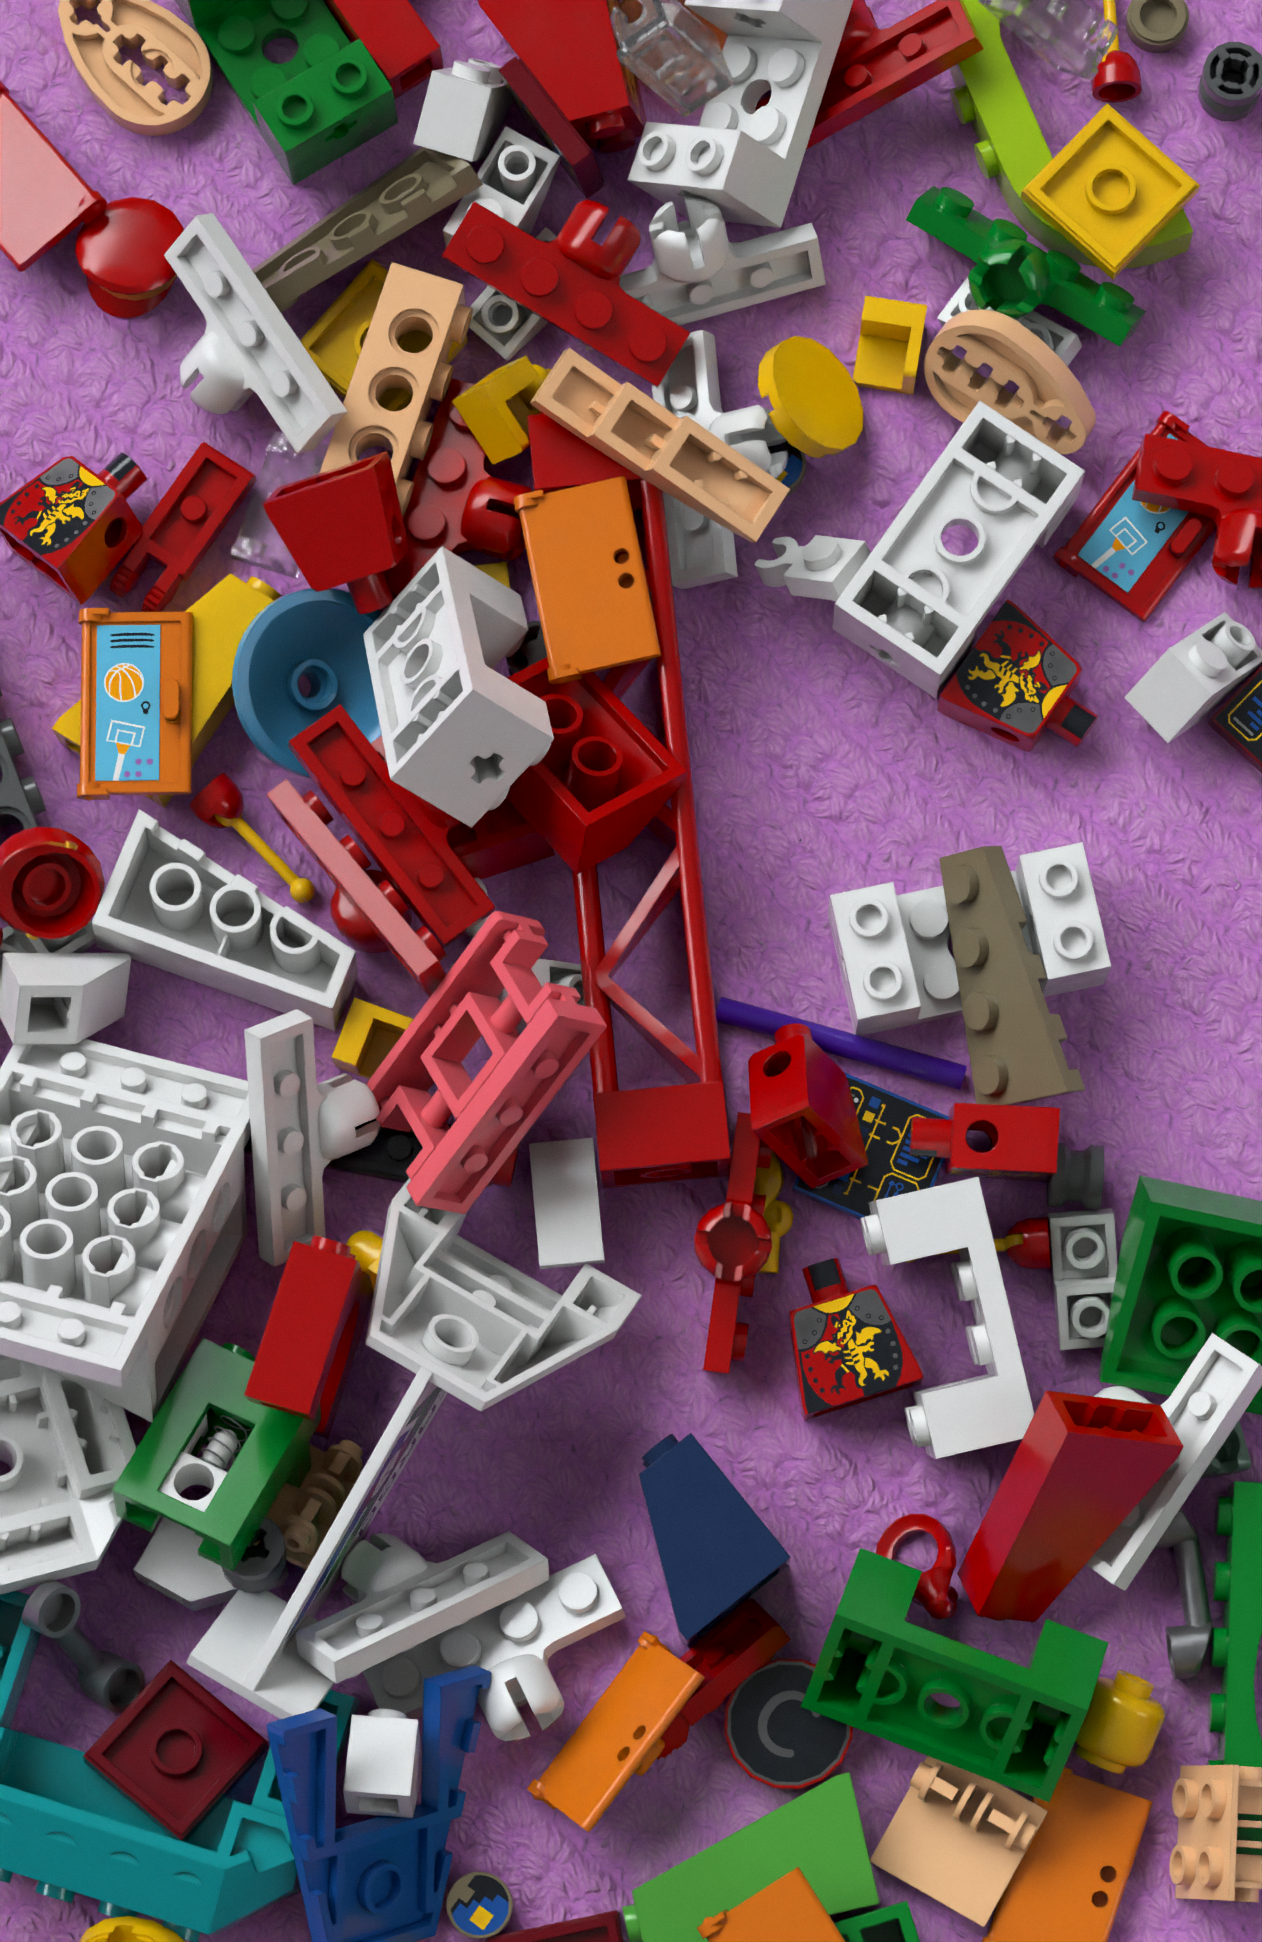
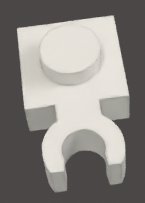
M815 535L804 547L799 546L797 541L791 537H778L772 542L778 559L771 561L758 559L755 562V567L766 586L781 587L787 585L791 595L837 601L870 555V550L866 541Z

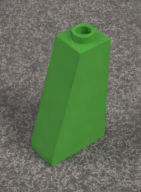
M850 1772L834 1776L632 1890L634 1904L622 1907L629 1941L709 1942L707 1938L703 1939L697 1930V1927L702 1924L706 1917H714L725 1909L730 1911L798 1866L829 1915L880 1904Z

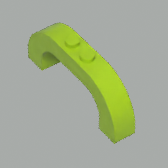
M962 0L984 49L950 68V73L956 86L950 89V96L962 124L971 122L979 139V143L974 144V152L986 179L995 177L1002 195L1016 219L1041 244L1050 250L1066 254L1076 262L1098 267L1021 198L1022 190L1042 171L1053 157L1001 39L1000 24L1008 10L1019 0ZM1183 208L1125 268L1151 265L1188 251L1193 229Z

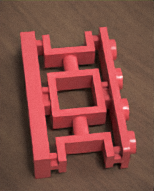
M501 911L493 912L366 1084L374 1094L379 1106L380 1114L376 1117V1120L380 1123V1127L405 1132L413 1130L423 1147L406 1170L411 1180L406 1188L417 1206L466 1214L607 1027L596 1008L577 1004L581 996L576 988L546 982L542 987L531 968L549 945L544 938L545 929L539 920ZM505 988L508 992V995L504 999V1001L500 1003L498 996ZM524 1019L527 1026L519 1034L516 1027ZM482 1035L493 1055L475 1079L471 1081L461 1062ZM435 1082L438 1090L431 1097L428 1091ZM453 1113L456 1121L449 1128L446 1121Z

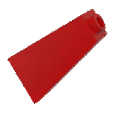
M1046 1390L957 1572L977 1616L987 1617L996 1621L1008 1619L1036 1622L1179 1457L1184 1446L1161 1405Z

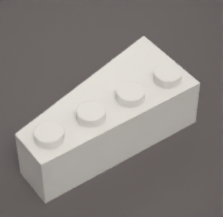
M138 810L92 920L97 947L114 953H129L131 959L283 1013L298 1009L312 1017L313 1024L335 1031L358 975L356 951L288 906L282 907L258 891V886L238 873L235 876L206 857L203 850L186 839L180 840L160 827L157 820L142 810Z

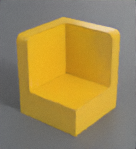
M865 296L853 373V381L856 386L910 395L914 394L927 305Z
M523 356L495 369L452 401L492 464L517 455L530 446L527 415L532 414L518 395V392L540 376L527 356Z
M354 997L332 1054L335 1066L370 1079L414 1019Z

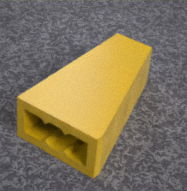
M230 573L185 611L193 613L192 766L234 704L232 689L233 664L244 632L259 612L276 599L282 597L270 585L253 576L245 583ZM81 700L60 716L52 727L59 742L79 755ZM179 712V715H178V717H177L176 719H174V720H169V719L166 718V720L171 721V722H174V721L178 720V718L180 717V712ZM173 795L144 796L165 808Z

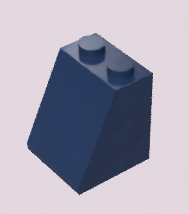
M691 1433L680 1442L673 1434L661 1440L642 1457L643 1465L646 1469L639 1474L679 1637L687 1647L788 1567L791 1558Z

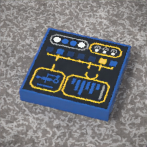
M845 1073L849 1081L868 1165L813 1189L797 1176L792 1192L860 1220L861 1217L871 1215L869 1202L934 1186L945 1158L910 1156L912 1117L949 1119V1116Z

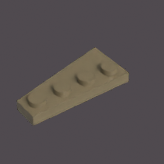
M421 147L256 266L252 271L279 311L283 312L295 304L301 294L483 184L471 164L461 158Z
M982 846L939 858L976 1103L1018 1105L1085 1091L1079 1070H1069L1060 1045L1068 1039L1060 1014L1050 1015L1039 983L1047 977L1039 954L1033 955L1027 949L1022 934V929L1026 925L1027 919L1002 846Z

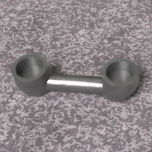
M1181 1509L1154 1547V1549L1174 1548L1186 1624L1166 1627L1167 1652L1174 1680L1195 1677L1204 1661L1212 1633V1621L1199 1538Z
M47 1580L33 1591L26 1602L22 1614L23 1624L55 1640L79 1668L78 1681L81 1690L90 1700L112 1712L122 1713L144 1689L145 1676L142 1669L137 1664L112 1652L98 1651L76 1625L81 1610L78 1594L73 1589L55 1580Z

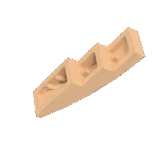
M571 348L563 351L529 403L639 477L752 543L757 542L790 491V488L688 416L677 417L629 382L621 385Z

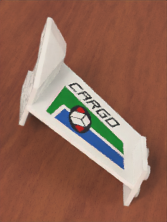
M409 1178L392 1199L388 1208L365 1345L414 1372L416 1376L289 1602L287 1603L267 1590L259 1593L238 1590L191 1652L186 1664L279 1719L316 1710L335 1683L298 1655L296 1632L319 1622L314 1616L322 1607L340 1577L342 1564L347 1553L363 1538L447 1393L479 1411L489 1408L612 1340L634 1310L642 1295L587 1263L582 1267L564 1294L560 1295L458 1236L457 1234L467 1212L466 1214L417 1206L406 1188L411 1181Z

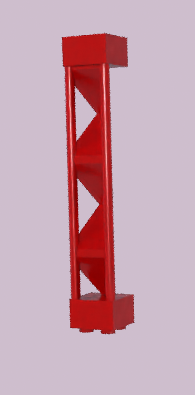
M540 411V414L527 415L535 491L543 490L546 494L624 476L627 481L633 513H642L647 569L644 567L661 651V656L656 658L665 748L688 771L686 780L671 796L672 810L664 804L646 825L666 845L672 854L607 954L605 951L597 864L579 874L572 870L585 1006L596 1008L607 1025L606 1029L589 1050L603 1189L727 1177L730 1173L731 1153L664 495L661 489L614 461ZM625 551L619 552V553L616 555V558H615L616 563H617V557H618L620 554H622V553H626ZM652 659L612 667L603 683L620 700ZM679 890L696 1053L612 980L613 976ZM611 1005L688 1084L619 1091Z

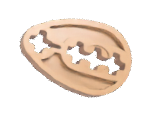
M60 0L58 13L63 36L79 77L95 101L116 123L134 133L159 136L185 128L202 113L212 93L213 70L203 40L188 24L171 11L150 0ZM82 5L85 9L90 10L98 5L97 12L104 30L97 23L93 25L87 20L77 25L78 18L75 9ZM141 44V52L145 63L154 70L162 64L165 65L163 72L167 83L172 88L179 89L184 84L187 85L185 91L188 101L182 105L178 101L173 100L165 105L166 98L162 87L154 81L143 86L144 78L141 69L132 60H128L121 65L122 58L119 49L126 45L134 50Z
M983 309L969 310L957 314L944 324L927 350L924 361V374L928 388L938 404L947 413L963 423L977 403L981 401L1059 454L1066 455L1079 450L1093 430L1096 422L1095 411L1080 382L1063 360L1042 339L1021 323L1005 314ZM956 345L963 347L967 351L963 359L956 357L952 353ZM983 362L993 368L988 378L981 376L977 372ZM1009 380L1019 386L1015 394L1008 392L1004 388ZM1062 415L1072 421L1067 429L1056 423Z

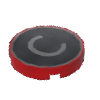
M774 1659L765 1667L753 1672L732 1691L725 1707L724 1736L733 1759L750 1778L772 1788L801 1789L824 1780L842 1763L853 1739L852 1726L801 1707L816 1667L815 1664L804 1659Z

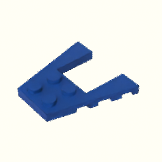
M471 1665L424 1679L421 1804L415 1806L413 1818L379 1816L335 1830L337 1716L319 1708L267 1723V1733L312 1942H416L436 1935L453 1853L445 1849L451 1820L462 1815L466 1792L459 1789L458 1786L465 1753H475L481 1722L474 1720L473 1717L479 1689L489 1688L490 1671L476 1665Z

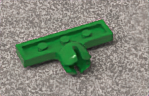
M933 186L916 199L906 221L977 263L970 270L968 281L970 294L979 309L986 310L990 306L996 312L1017 320L1029 314L1039 304L1048 305L1119 347L1135 333L1146 311L1134 305V297L1122 287L1110 282L1099 284L1080 273L1081 267L1074 259L1055 250L1045 252L1026 241L1028 236L1020 227L1004 219H995L993 221L973 209L974 203L970 198L955 189L948 187L938 189Z

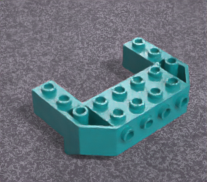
M18 1591L0 1595V1881L10 1883L13 1873L38 1880L35 1892L45 1896L73 1903L75 1893L101 1900L97 1912L114 1918L123 1916L137 1917L138 1912L163 1920L162 1926L176 1932L182 1939L190 1942H198L201 1932L208 1935L219 1934L300 1891V1882L271 1747L269 1748L252 1804L225 1797L189 1839L183 1842L168 1835L85 1764L83 1755L86 1752L10 1729L41 1633L27 1627L22 1621L23 1610L31 1595ZM330 1690L317 1709L321 1708L337 1716V1775L350 1734L351 1717L356 1715L360 1700Z

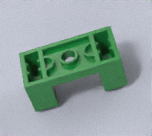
M175 0L191 27L203 40L209 55L292 185L297 184L398 123L392 87L361 39L359 38L350 43L323 0ZM279 37L289 38L298 45L295 57L283 64L273 63L264 56L267 44Z
M860 1548L801 1707L1050 1802L1088 1712L1108 1642L1046 1619L1027 1667L1015 1664L906 1622L905 1618L922 1571ZM931 1694H948L958 1700L961 1705L958 1707L941 1705L932 1698Z

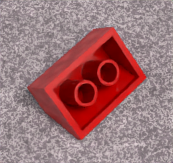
M546 657L507 677V679L546 702L554 740L551 742L545 757L538 764L529 766L510 786L506 798L576 874H579L627 848L683 784L688 771L594 672L581 674L582 679L563 684H550L547 675L549 663Z

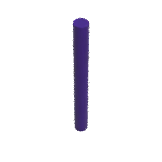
M722 996L716 1011L717 1022L773 1038L775 1032L784 1025L793 1023L803 1024L811 1029L813 1041L826 1053L961 1090L967 1068L963 1064Z

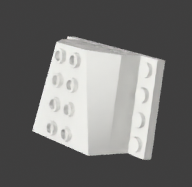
M84 1039L77 1044H13L0 1068V1355L44 1366L149 1422H153L247 1236L244 1147L251 1135L248 1081Z

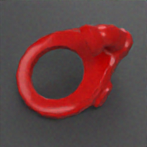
M909 1514L896 1519L883 1532L877 1543L876 1554L895 1561L896 1551L908 1536L915 1533H928L932 1535L938 1546L937 1560L932 1569L921 1573L911 1602L924 1607L931 1617L938 1620L952 1618L957 1610L959 1595L956 1589L950 1586L953 1570L956 1567V1551L951 1534L943 1523L926 1514Z

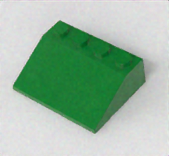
M1140 1175L1121 1243L1098 1376L1100 1382L1171 1396L1212 1333L1262 1366V1201ZM1262 1386L1245 1412L1262 1415Z

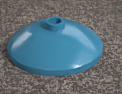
M311 588L295 591L276 599L259 612L249 624L241 638L234 659L232 673L234 703L240 722L256 748L275 765L288 772L311 778V776L288 748V742L339 704L342 705L370 743L382 735L363 633L381 615V612L376 610L366 614H358L349 592L332 588L316 592ZM302 675L308 678L311 685V690L307 697H304L298 689V681Z

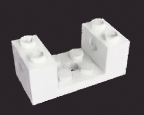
M685 0V6L725 32L728 36L699 126L646 122L628 181L664 204L672 201L675 211L686 218L688 217L684 197L691 196L704 198L717 205L725 222L781 228L853 0ZM768 90H772L768 104L756 110L760 97Z
M979 401L835 602L832 629L934 698H937L972 649L975 630L1036 544L1042 548L1045 546L1078 499L1085 470ZM952 526H966L975 533L978 545L974 551L964 556H957L949 553L944 548L941 536Z
M442 546L363 633L390 780L472 828L488 810L496 809L504 801L510 786L529 766L538 764L545 757L551 742L554 740L546 702L493 670L504 657L512 656L520 648L525 639L526 632L529 630L521 595Z
M1083 842L1019 855L1015 871L1010 872L1027 919V923L1022 929L1027 949L1033 955L1039 954L1047 977L1039 983L1044 997L1104 985L1111 968V963ZM890 882L830 895L828 918L854 1034L861 1036L963 1014L955 959L948 951V941L951 938L943 886L896 895L894 883Z
M979 1177L869 1202L871 1215L860 1218L862 1232L869 1256L880 1254L883 1265H892L959 1250L961 1261L951 1263L953 1281L959 1301H971L976 1322L975 1325L965 1327L968 1345L974 1365H986L987 1369L986 1375L912 1392L915 1406L906 1407L905 1415L913 1446L917 1445L918 1448L925 1446L927 1455L938 1459L1023 1439L1034 1416V1410Z

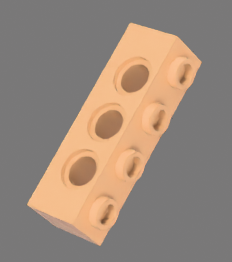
M391 262L343 403L348 412L335 426L320 473L359 461L362 453L370 447L381 446L387 448L393 454L391 465L402 517L405 515L413 492L414 482L406 480L413 457L420 460L424 459L432 437L434 425L426 422L432 401L434 399L442 402L450 385L453 366L446 364L451 345L453 341L462 344L470 326L473 308L465 306L466 298L463 284ZM411 331H423L432 338L431 344L425 350L418 353H409L399 347L401 338ZM391 389H404L413 396L410 404L400 411H388L379 405L381 396Z

